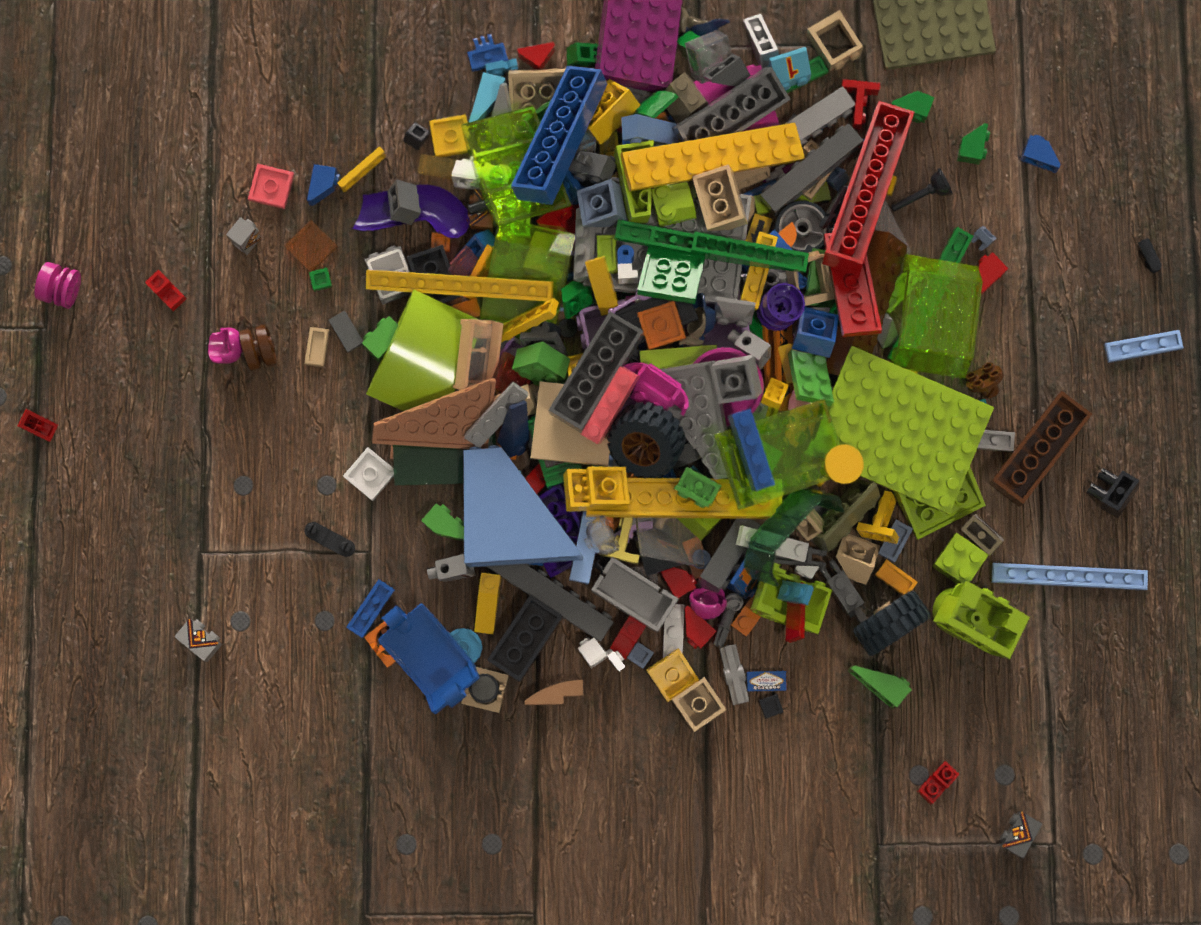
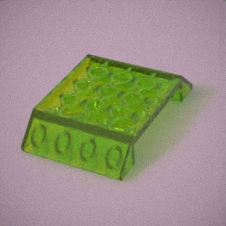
M905 254L903 274H907L899 341L898 347L893 348L891 363L911 371L964 379L974 356L983 283L979 267Z

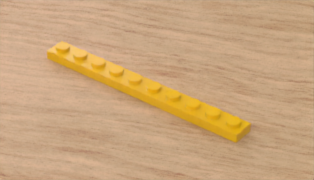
M366 270V289L412 292L414 289L421 293L533 301H548L553 298L552 281Z

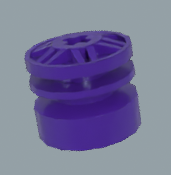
M777 284L761 297L758 310L756 311L757 317L761 324L769 330H784L799 319L804 312V296L792 284Z

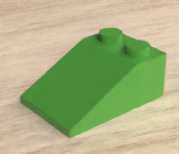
M852 666L847 670L891 709L897 708L912 690L909 687L910 683L903 677L898 678L897 676L858 666Z

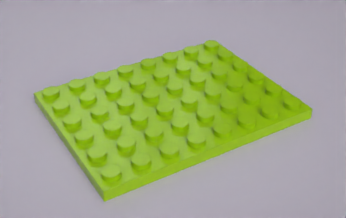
M851 346L832 390L834 403L831 406H825L806 453L825 461L826 454L837 445L847 444L853 446L860 452L863 458L864 467L860 477L946 514H950L994 407Z

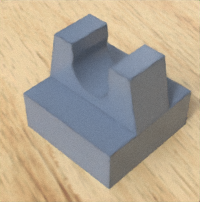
M982 226L974 233L971 242L974 243L978 239L981 240L982 245L979 247V250L982 251L997 238L986 227Z

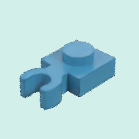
M517 59L485 64L486 72L496 76H502V74L509 70H518Z

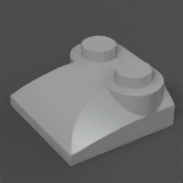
M717 297L715 304L717 324L728 325V323H734L737 327L747 328L748 325L752 324L756 302Z

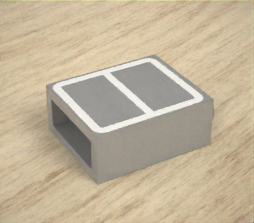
M391 246L385 252L380 254L378 252L372 253L365 259L369 270L410 272L401 246ZM377 290L382 305L412 293Z

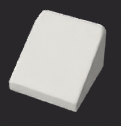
M796 566L794 572L807 580H811L819 566Z

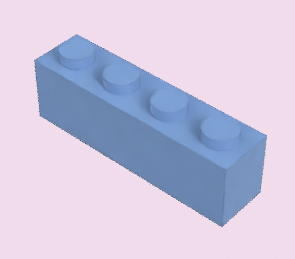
M639 114L621 117L622 139L629 141L630 144L654 140V147L680 142L672 127L677 125L675 123Z

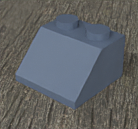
M612 179L577 191L583 227H611L617 225L618 219L627 221L621 186Z

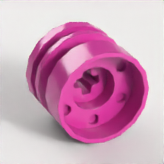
M46 262L40 269L36 279L35 298L46 303H51L54 300L56 306H62L66 309L71 308L79 293L81 273L68 267L62 270L60 265Z

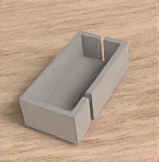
M612 557L603 570V574L606 577L604 578L600 575L591 592L658 633L677 603L678 598L664 589L661 594L658 593L660 590L658 585Z

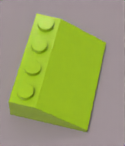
M971 467L968 469L950 514L893 491L910 527L913 528L912 531L916 539H920L986 506Z

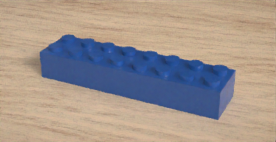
M575 66L566 67L511 184L518 200L553 204L606 89L607 82L601 69Z

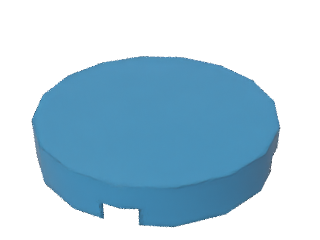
M465 628L456 629L450 634L473 662L476 663L483 649L479 636L474 631Z

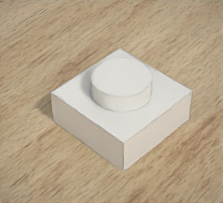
M609 649L605 652L607 658L618 671L625 667L622 663L624 658L618 651L614 652Z

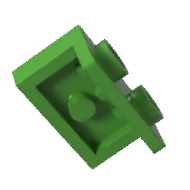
M686 467L678 485H675L674 489L678 491L677 494L685 499L690 497L695 500L694 504L705 508V506H712L722 485Z

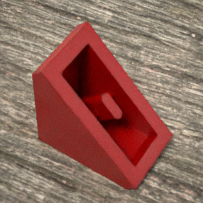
M554 42L517 49L518 58L534 69H543L555 52Z
M25 409L17 426L50 442L58 424Z

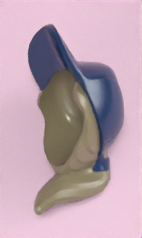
M681 7V31L683 33H687L689 30L701 37L703 43L716 39L719 28L730 23L728 19L707 21L689 17L686 9Z
M704 293L697 294L696 302L693 304L699 320L688 324V336L680 340L679 345L701 346L704 343L706 334L711 332L715 326L716 311L706 306Z

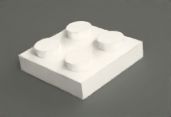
M367 447L343 477L373 501L396 475L397 471Z

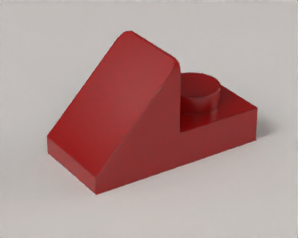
M565 199L536 220V222L545 231L568 233L562 221L569 219L576 212V209L568 199Z

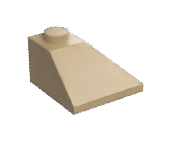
M852 534L843 537L836 557L847 577L855 582L866 585L874 569L880 545Z

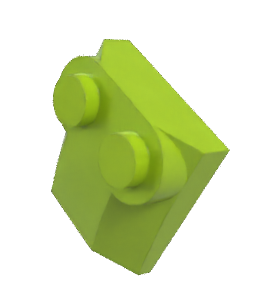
M687 182L658 186L651 189V198L659 227L697 219L694 202Z

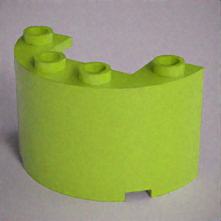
M769 561L768 564L764 565L750 610L763 618L786 626L787 602L777 599L783 580L809 584L814 589L809 605H806L805 631L819 634L832 589L825 587L826 584L820 581L808 583L799 580L800 576L789 573L787 575L784 569L779 568V564Z

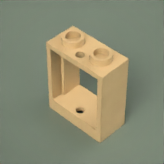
M840 10L808 28L806 36L819 56H821L829 71L833 69L839 70L845 65V62L850 59L854 61L861 56L863 46ZM840 25L854 47L833 59L818 36Z
M819 251L809 252L808 262L815 261L821 292L804 296L805 306L835 299L829 266L822 264L825 254H819ZM786 271L788 284H792L799 289L797 273Z

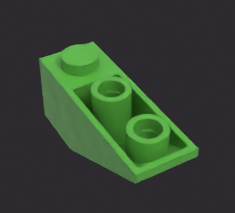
M436 503L421 520L437 536L464 542V522L459 517L454 519L450 515L451 511L445 505L439 506Z

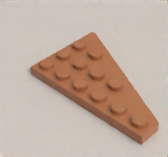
M494 378L485 380L374 422L372 444L457 449L477 447L466 440L464 434L493 404L496 380ZM489 439L480 447L481 449L488 448Z

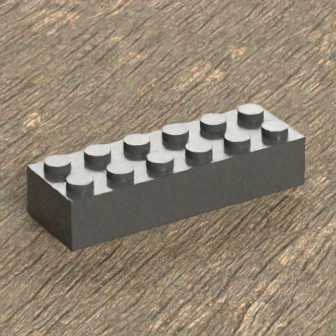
M765 67L675 125L672 129L680 142L742 132L791 99L773 68Z
M610 311L550 406L549 414L582 433L619 367L628 363L643 339V330Z

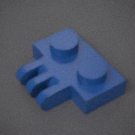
M491 34L487 35L489 41L487 43L484 36L480 37L482 44H479L478 39L474 38L476 50L467 52L473 72L485 69V64L501 60L504 62L508 61L504 44L494 45Z

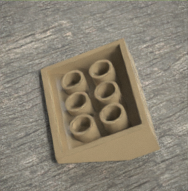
M565 69L509 70V96L514 123H517L552 99Z

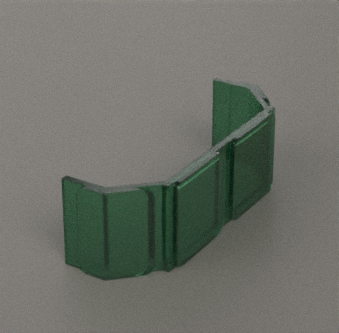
M797 488L793 490L776 509L773 516L764 522L748 542L749 547L745 556L744 568L751 575L752 579L778 587L779 583L773 574L776 550L816 505L843 513L844 509L839 496L816 489L803 488L801 490Z

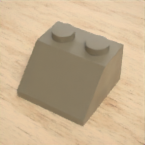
M685 72L671 82L665 90L675 93L679 97L666 108L677 124L709 104Z

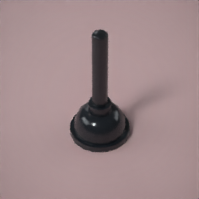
M938 168L937 172L931 176V183L927 184L926 188L892 204V211L895 212L929 194L933 195L936 193L939 196H952L953 192L941 168Z

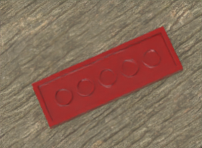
M825 233L823 236L825 250L832 233ZM867 254L859 276L829 266L842 336L881 334L882 327Z

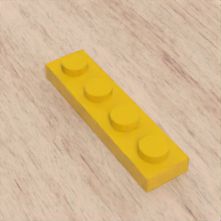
M759 232L756 243L775 247L778 237ZM749 266L740 300L756 302L754 310L757 311L769 268Z
M552 298L503 323L501 343L511 340L514 336L526 332L532 327H537L546 320H551L557 313L556 310L559 302Z

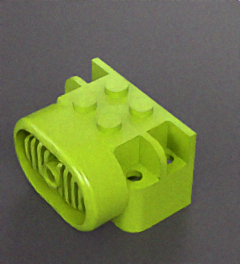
M968 581L965 584L959 583L954 588L942 591L935 599L933 605V622L942 631L967 644L974 645L990 655L1007 659L1011 658L1030 617L1008 605V600L1002 597L996 598L993 596L992 591L986 588L981 589Z

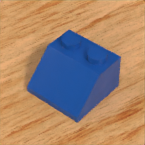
M805 307L797 322L792 349L830 358L836 340L839 316Z

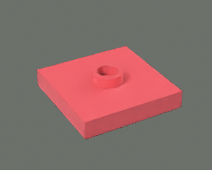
M257 164L248 201L285 209L294 172Z

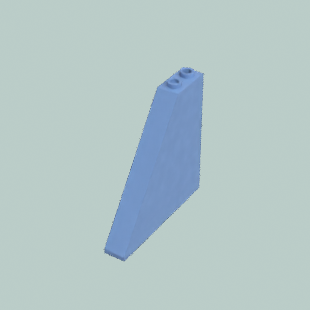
M493 445L487 449L471 447L470 450H464V563L468 567L583 560L581 552L500 446Z

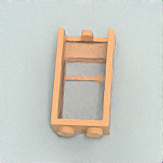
M461 319L460 324H462L456 380L453 388L462 390L494 378L497 383L503 323L494 320Z

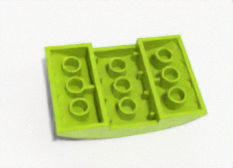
M413 289L398 322V327L383 360L381 359L366 395L406 411L454 393L455 388H453V385H455L462 327L460 321L461 319H479ZM473 338L472 348H474L477 338Z

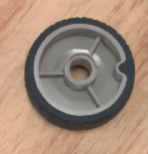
M797 201L788 204L780 211L775 220L773 231L776 230L779 233L793 222L797 236L794 245L791 247L792 250L809 253L812 252V248L822 250L825 248L823 236L825 233H828L830 223L822 230L819 225L826 212L813 202ZM805 226L807 231L802 233L797 227Z

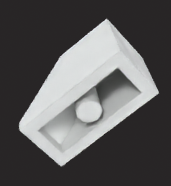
M588 637L579 643L581 647L578 650L591 669L607 658V654L595 638L590 640Z

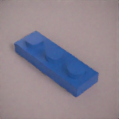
M378 579L346 628L364 638L395 592V589Z

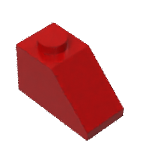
M993 252L989 256L985 254L978 261L979 266L976 269V296L978 298L1009 269Z
M674 567L660 572L671 594L678 599L696 589L697 581L693 574L689 575L685 570Z
M687 605L684 609L686 637L689 639L687 643L692 648L696 649L698 647L701 650L716 633V630L703 618L696 615Z
M629 616L610 649L614 652L618 651L626 660L646 629V626Z

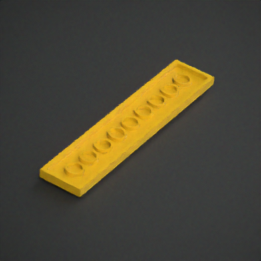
M796 123L644 148L620 154L629 192L690 181L693 179L692 176L728 164L733 173L798 162L805 159Z
M627 478L629 505L586 511V517L782 519V479H773L775 485L753 492L751 491L748 479H711L722 485L712 506L701 508L694 504L695 500L690 497L685 499L677 494L678 491L674 487L678 485L681 478Z

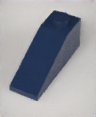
M525 400L509 406L497 442L509 458L522 455L526 451L529 442L528 411Z

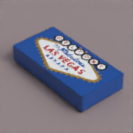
M786 671L746 672L747 692L786 691Z

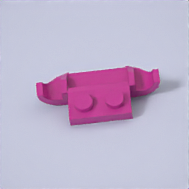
M635 362L624 365V367L640 376L630 397L637 403L643 402L644 404L647 402L654 403V406L660 405L666 411H668L669 407L676 405L681 409V415H685L689 401L686 393L681 388L682 384L651 363L648 365L642 362Z

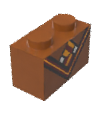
M474 189V195H470L469 204L484 200V197L497 196V191ZM496 208L492 209L491 212L485 211L473 216L468 213L470 229L473 231L489 229L493 233Z

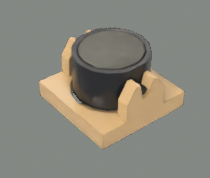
M476 667L479 679L465 690L466 697L462 700L461 704L499 713L509 675Z

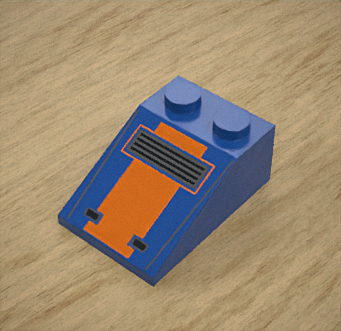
M750 550L726 588L733 593L741 595L744 600L748 596L752 598L757 590L755 585L760 580L765 565L764 561L753 550Z

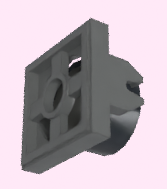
M544 321L537 327H532L531 332H522L520 334V340L524 347L543 341L568 357V352L560 339L561 328L554 323Z

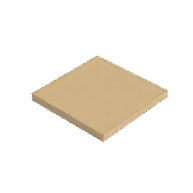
M540 382L531 459L608 467L610 450L607 444L610 443L607 440L608 433L601 444H596L581 435L577 430L550 415L548 410L564 384Z

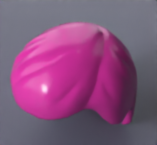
M221 328L220 332L210 335L208 355L213 363L229 364L240 358L243 349L239 332L236 329Z
M696 588L690 593L691 608L696 615L703 619H714L720 616L727 607V599L722 588L719 593L704 588Z

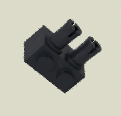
M1102 468L1097 479L1109 484L1111 488L1109 491H1105L1092 483L1087 490V494L1101 501L1102 510L1119 518L1139 489L1140 480L1125 471L1116 476Z

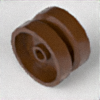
M266 324L256 326V339L249 328L239 331L243 353L250 371L261 369V357L267 367L277 364L274 342Z

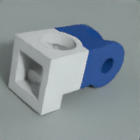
M622 245L617 251L619 284L638 283V270H632L634 250L629 245Z

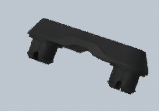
M310 522L305 526V535L322 546L344 557H349L355 552V545L352 541L319 523Z

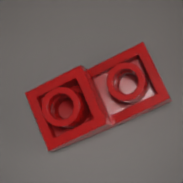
M944 761L921 785L917 792L932 805L960 774Z

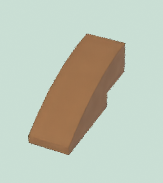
M583 680L567 681L547 687L524 701L525 706L564 705V697L583 696Z

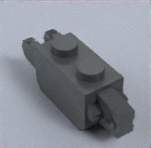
M832 559L829 561V565L836 573L832 578L825 567H819L821 574L826 580L825 584L827 588L832 589L831 594L846 615L848 614L850 618L854 616L859 624L867 620L862 611L865 609L864 601L845 572L841 571Z

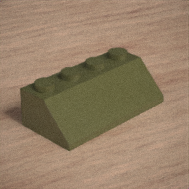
M857 479L822 517L824 520L823 532L811 539L821 550L827 552L834 550L838 546V542L851 532V528L864 518V514L877 504L876 501L880 498L876 483Z

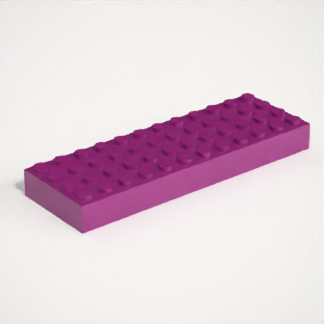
M604 0L595 69L602 70L606 82L611 79L622 86L649 92L665 91L673 79L682 0Z

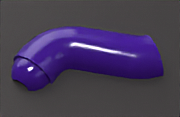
M427 184L416 185L421 213L413 223L427 221L438 234H443L451 239L459 238L466 233L469 227L468 210L460 200L441 187ZM384 191L363 195V204L359 217L351 230L362 232L378 231L406 225V223L390 220L388 192Z

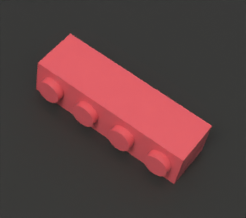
M624 366L619 367L581 435L596 444L603 442L639 380V375Z

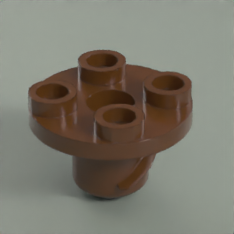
M992 362L985 363L981 368L966 374V386L971 392H981L982 396L986 399L993 398L999 393L998 384L1003 379V371L999 366L993 365Z

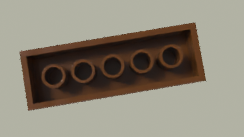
M1061 390L989 484L1018 507L1023 505L1085 425L1092 413Z

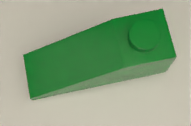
M576 42L567 47V66L595 67L598 44Z

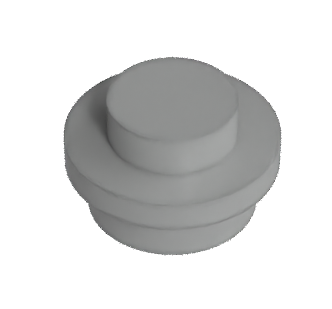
M732 593L725 597L727 599V609L733 611L741 609L743 605V597L741 595Z

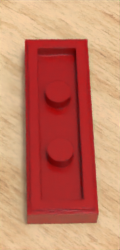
M787 602L785 641L792 643L804 639L806 605Z

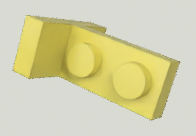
M621 517L619 528H622L621 534L616 536L614 543L617 550L601 546L600 556L613 557L616 560L639 564V555L625 552L633 518Z

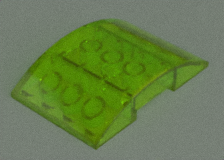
M534 106L461 125L474 174L486 205L498 227L571 207L563 182L552 205L518 200L511 187L540 125Z

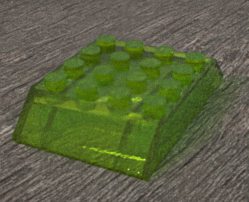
M501 218L495 238L488 277L552 281L553 298L559 304L556 315L551 320L546 321L558 326L563 302L561 289L567 283L575 244V234ZM483 297L480 320H494L505 323L546 301Z
M825 398L755 421L775 485L752 492L732 429L714 434L738 510L831 480L824 470L825 456L830 449L840 445Z

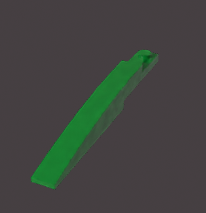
M619 219L614 240L705 255V259L803 273H806L809 253L700 232L692 234Z

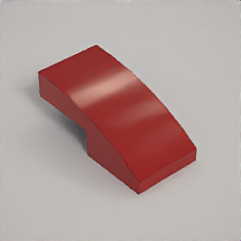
M159 270L145 282L172 311L176 310L187 299Z

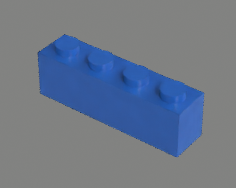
M751 408L729 415L728 419L751 491L775 485Z

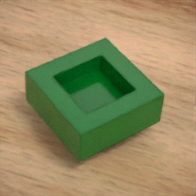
M328 268L309 272L314 292L332 287Z

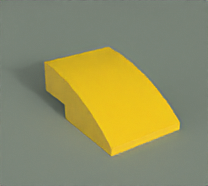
M626 467L567 469L563 474L566 511L601 510L629 505Z

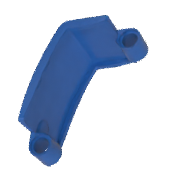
M419 604L408 614L400 607L395 606L381 618L390 629L378 638L379 643L424 693L428 705L434 714H437L446 705L453 708L466 697L465 690L479 679L476 666L459 643L424 604Z

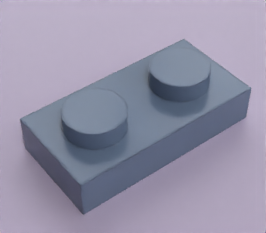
M895 520L891 527L899 536L898 543L883 542L878 552V555L893 563L896 562L913 528L898 520Z

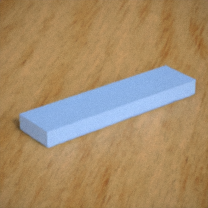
M1180 330L1104 344L1108 363L1182 350L1184 348Z

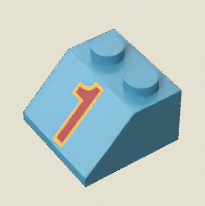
M806 47L769 59L768 67L773 68L785 91L790 86L796 84L801 86L810 80L811 69Z

